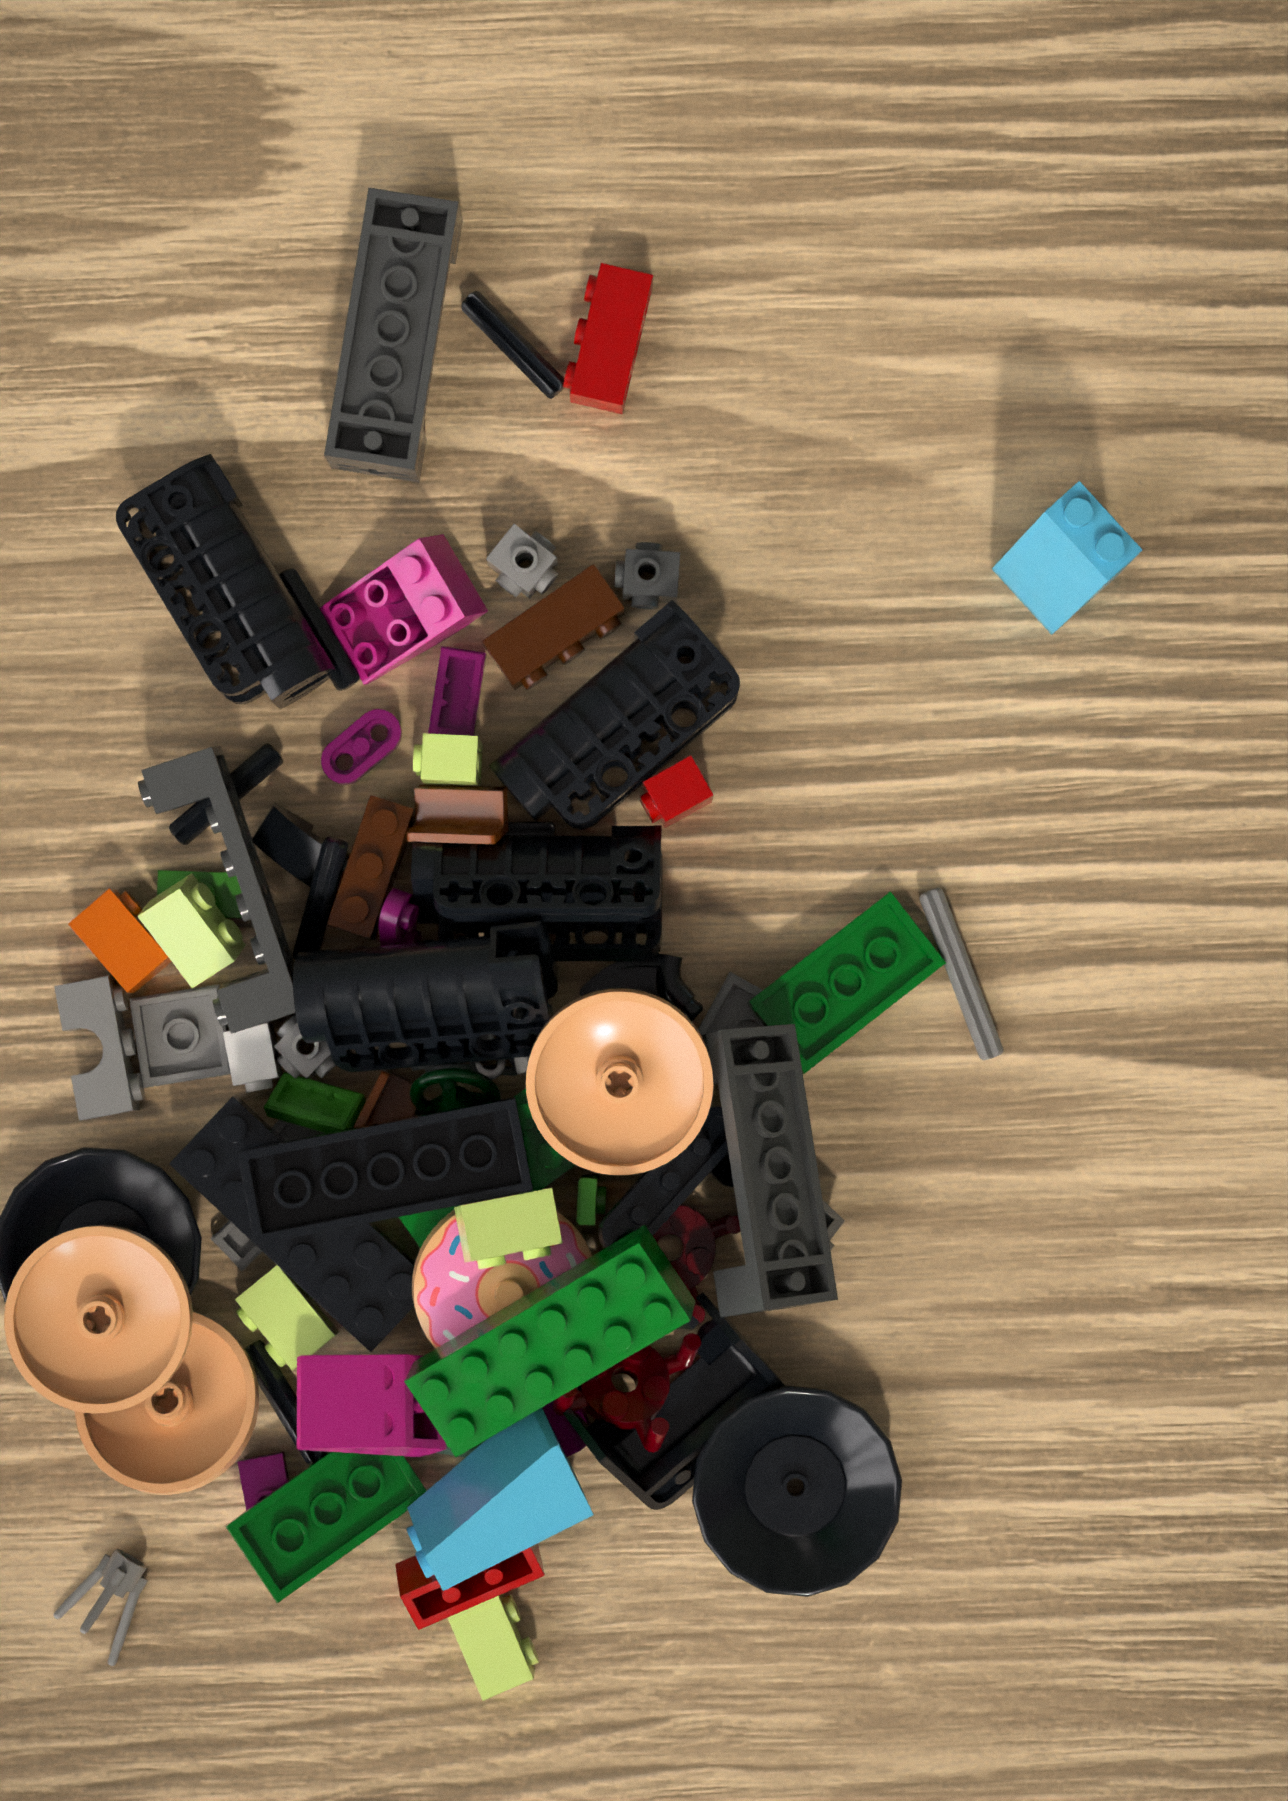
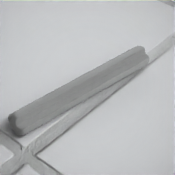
M941 888L924 892L920 895L919 900L939 953L946 962L944 966L979 1058L989 1060L1003 1053V1046L945 894Z

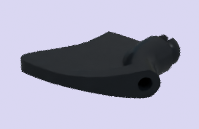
M658 953L654 958L646 961H617L597 973L580 989V996L595 991L616 988L644 991L668 1001L683 1012L691 1022L703 1011L702 1004L694 999L696 995L681 977L683 958Z

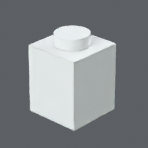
M261 1024L233 1034L230 1031L223 1032L233 1086L245 1084L246 1093L273 1088L272 1079L282 1076L281 1065L276 1060L279 1057V1053L274 1047L277 1043L273 1024Z

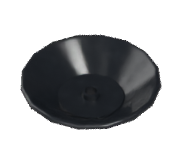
M83 1147L45 1160L14 1187L0 1215V1290L5 1304L14 1277L25 1260L37 1248L64 1232L91 1225H109L126 1228L155 1242L176 1263L186 1281L191 1296L199 1280L202 1237L188 1197L161 1167L127 1150Z
M786 1385L747 1397L715 1424L696 1459L692 1504L704 1542L730 1574L765 1593L809 1597L848 1585L880 1558L899 1522L903 1480L890 1439L864 1408L828 1389ZM793 1478L801 1479L804 1483L799 1493H791L787 1490V1483Z

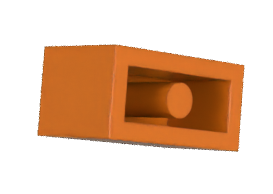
M109 888L68 925L127 993L135 994L172 961L138 918L143 908L136 899L126 890L120 895L117 890Z

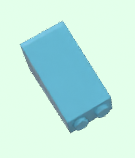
M1078 481L1037 519L995 564L992 570L1048 632L1053 635L1114 580L1139 555L1142 549L1087 488Z
M540 1408L485 1440L407 1507L413 1525L406 1528L417 1551L415 1555L426 1578L435 1575L442 1590L445 1591L594 1514L543 1408Z

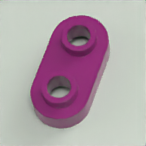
M374 709L366 712L325 747L321 756V766L324 773L332 781L342 785L352 784L360 780L399 746L402 739V728L399 721L392 713L386 710ZM382 725L387 728L388 735L385 740H373L372 730L376 726ZM348 754L352 756L353 765L350 769L340 770L338 768L337 761L341 755Z
M396 888L392 889L388 894L379 918L381 946H386L390 943L407 944L420 942L421 931L416 930L419 906L415 905L413 894Z

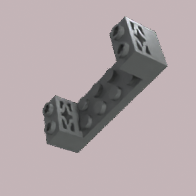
M368 188L324 456L331 469L420 483L427 441L423 426L450 263L456 264L463 223L458 201Z
M221 746L209 747L141 770L144 780L138 781L141 797L146 808L154 807L156 814L210 798L212 806L206 808L208 821L214 834L222 833L227 848L220 852L223 865L229 878L237 877L241 893L235 895L238 909L243 921L251 919L256 936L250 939L257 963L259 965L266 963L268 968L226 982L216 990L218 996L217 999L213 1000V1006L220 1025L228 1024L230 1032L233 1034L295 1013L293 997L294 959Z
M795 1024L721 1029L701 1035L711 1059L713 1085H718L746 1263V1265L713 1271L720 1318L838 1300Z

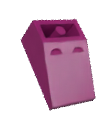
M444 534L417 539L320 607L322 614L364 685L373 682L451 637L488 612Z
M409 1354L298 1356L296 1450L422 1457L446 1450L445 1441L404 1382L413 1362L423 1356Z

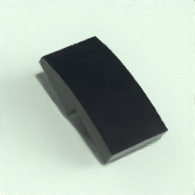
M274 803L252 837L253 842L283 869L311 887L324 839L312 833L313 824ZM346 853L341 874L347 866L350 857L348 853Z

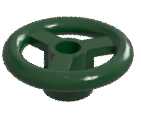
M444 1068L427 1072L419 1076L410 1088V1099L413 1105L423 1114L501 1100L500 1091L492 1080L480 1073L459 1068ZM456 1082L473 1085L481 1089L485 1094L470 1092L466 1088L458 1086ZM439 1083L443 1089L442 1095L428 1101L423 1095L424 1090L431 1085Z

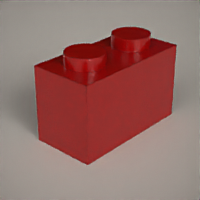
M690 755L643 782L645 794L639 797L641 799L640 803L652 824L660 820L664 828H667L712 803L714 795Z

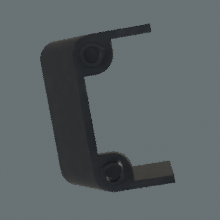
M711 1107L700 1132L692 1143L668 1163L644 1172L605 1215L598 1230L599 1240L604 1249L646 1225L653 1236L709 1173L722 1185L734 1187L722 1107ZM692 1316L691 1321L677 1329H694L700 1322Z
M703 1292L696 1299L713 1319L704 1323L697 1332L701 1339V1345L697 1353L701 1358L670 1384L667 1399L655 1417L664 1418L669 1424V1430L658 1451L648 1452L644 1448L635 1428H615V1424L608 1423L602 1419L601 1421L595 1419L594 1423L588 1425L571 1408H568L563 1413L598 1462L647 1507L653 1510L663 1509L671 1505L694 1485L696 1459L719 1420L747 1397L785 1386L727 1317L720 1318L719 1308Z

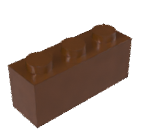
M592 564L482 640V643L514 691L522 685L526 690H529L548 676L545 669L560 660L565 665L585 651L582 644L597 634L600 639H603L622 625L619 618L625 615V608L598 569Z
M370 795L327 925L375 941L379 930V918L382 907L393 888L408 843L407 831L413 827L416 819L414 809Z

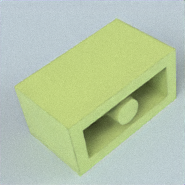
M423 733L422 745L414 744L413 772H416L417 776H421L420 779L425 785L481 786L483 744L478 736Z
M192 873L151 899L138 915V918L192 988L233 963L246 945L242 940V934L238 926L232 920L224 917L215 905V898L211 890L205 884L199 883Z
M552 1188L454 1207L464 1263L477 1261L478 1269L506 1264L505 1255L523 1252L524 1260L552 1255L550 1246L563 1243Z
M278 1265L235 1299L240 1306L236 1313L242 1322L252 1332L258 1328L269 1341L265 1345V1349L271 1358L280 1367L287 1364L292 1371L297 1367L298 1356L312 1355L339 1333L338 1329L313 1298Z
M501 1594L448 1617L482 1701L534 1679L535 1669L533 1665L539 1663L538 1655L529 1637L522 1639L515 1623L521 1620V1616L511 1594L505 1597Z

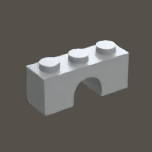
M113 976L54 986L62 1031L91 1030L99 1037L103 1046L102 1059L96 1068L87 1073L71 1076L79 1121L140 1110L139 1100L145 1099V1092L140 1073H133L130 1056L136 1055V1042L132 1029H125L122 1011L128 1010V999L124 988L120 984L117 985V981Z

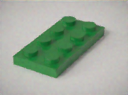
M890 891L748 1001L747 1004L764 1026L795 1024L802 1072L805 1074L946 964V962Z
M329 1452L226 1524L225 1527L275 1602L279 1603L408 1511L407 1507L427 1490L404 1456Z

